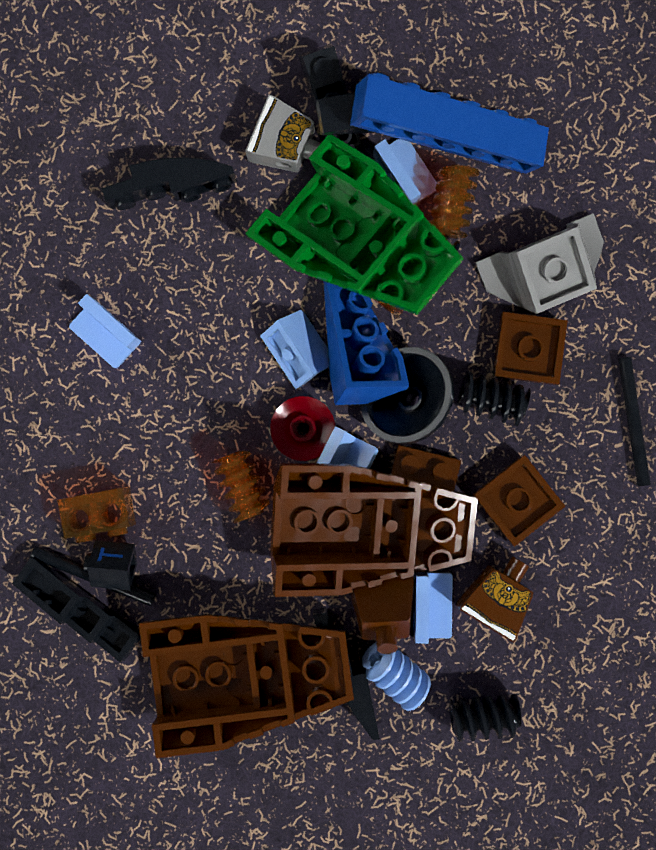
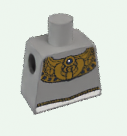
M269 94L245 150L248 161L268 167L299 172L304 158L309 159L321 144L312 139L315 132L314 121Z

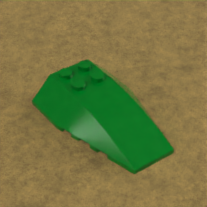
M328 135L309 157L316 174L279 217L265 209L245 234L295 271L418 315L463 261V258L434 225H431L424 217L423 212L405 196L403 190L395 181L393 182L388 177L385 170L376 161L337 137Z

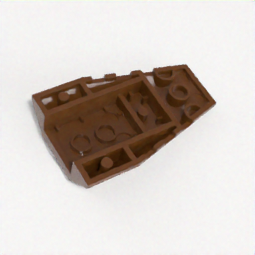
M281 464L274 484L270 552L274 596L344 595L352 593V589L367 585L368 588L382 585L384 580L396 577L405 579L413 577L416 572L427 569L429 572L470 562L472 559L478 498L469 494L352 464Z
M213 614L139 623L143 657H150L157 717L152 723L156 759L222 751L235 746V743L248 738L250 740L263 735L264 732L279 726L285 727L295 723L297 719L308 715L313 716L354 700L345 630Z

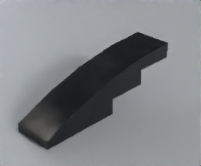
M35 557L30 558L12 583L59 624H68L89 643L96 642L119 662L127 659L141 639L140 631L67 577Z
M326 607L313 610L316 627L331 629ZM348 652L354 700L347 703L372 740L380 739L368 679L365 675L366 670L363 666L352 668Z

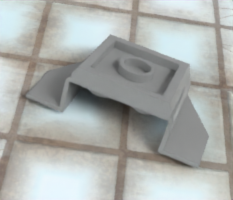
M594 213L566 224L567 229L520 249L510 253L501 251L475 262L486 292L538 314L597 289L594 273L604 241Z

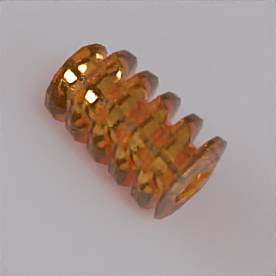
M451 165L439 169L437 176L440 181L436 183L435 190L437 194L433 198V203L436 206L431 209L430 214L433 219L429 222L443 236L447 234L449 238L456 239L468 236L460 231V228L469 227L471 223L463 219L462 215H469L473 212L472 208L464 204L466 202H474L475 196L467 193V190L477 188L478 184L469 180V178L478 177L480 174L478 169L465 165Z
M238 451L210 462L221 463L214 471V474L226 476L219 483V487H230L231 489L223 496L225 500H235V503L228 508L229 512H240V515L233 520L234 524L265 512L263 510L270 504L269 499L258 498L266 491L265 487H254V484L261 479L260 475L249 474L256 467V464L244 462L251 455V451Z

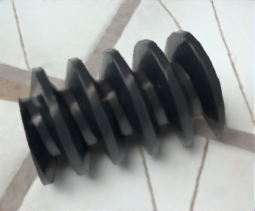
M467 371L460 387L457 404L459 402L463 403L464 413H467L472 405L475 406L476 416H480L484 409H488L490 420L494 418L497 412H500L502 423H505L509 416L512 415L514 426H518L526 414L531 390L529 388L525 392L523 385L520 384L516 385L512 390L509 381H504L499 387L497 378H491L486 385V377L482 374L478 375L473 382V373Z
M516 694L510 696L509 703L504 695H499L496 704L491 696H486L483 706L478 697H473L470 707L465 698H460L457 708L453 701L449 699L452 730L458 742H462L464 732H468L471 741H475L477 731H481L484 739L489 740L490 730H494L498 739H502L503 730L506 728L511 738H515L517 728L521 727V708Z

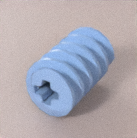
M375 642L363 655L362 665L366 668L365 675L367 679L374 682L376 687L383 689L384 693L392 697L393 701L400 704L404 710H414L426 699L431 687L430 677L416 663H413L408 656L403 655L400 649H397L394 653L382 654L377 651V642Z

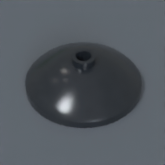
M404 347L399 348V351L404 359L409 387L406 390L368 404H360L362 416L370 430L378 437L395 444H412L432 435L447 418L454 398L453 379L445 363L435 354L423 348ZM418 397V402L412 406L413 398Z

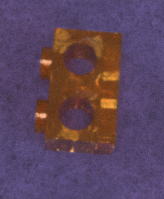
M130 486L57 500L64 539L75 537L76 543L95 540V533L107 531L108 537L127 534V527L136 525ZM111 504H116L121 510V516L118 521H113L108 516V508ZM79 510H83L88 515V523L85 527L80 526L76 521V514Z

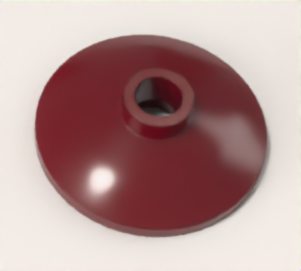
M309 396L293 397L283 402L274 412L270 424L271 438L276 448L284 456L296 461L313 460L320 457L335 428V421L328 407L318 399ZM300 423L309 425V432L306 435H300L297 432V426Z

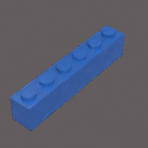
M381 73L368 74L356 85L350 125L526 174L544 166L549 127L537 124V121L534 119L515 118L509 116L507 111L500 109L488 110L480 107V104L475 101H458L452 99L445 92L431 93L421 90L420 86L415 83L406 82L401 84L391 81L387 75Z

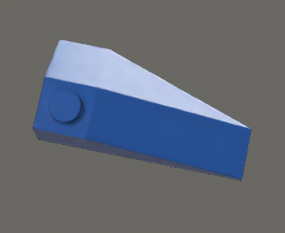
M324 281L329 373L335 405L368 404L406 390L409 387L403 356L398 347H393L386 335L388 329L384 322L380 323L371 308L373 305L371 299Z

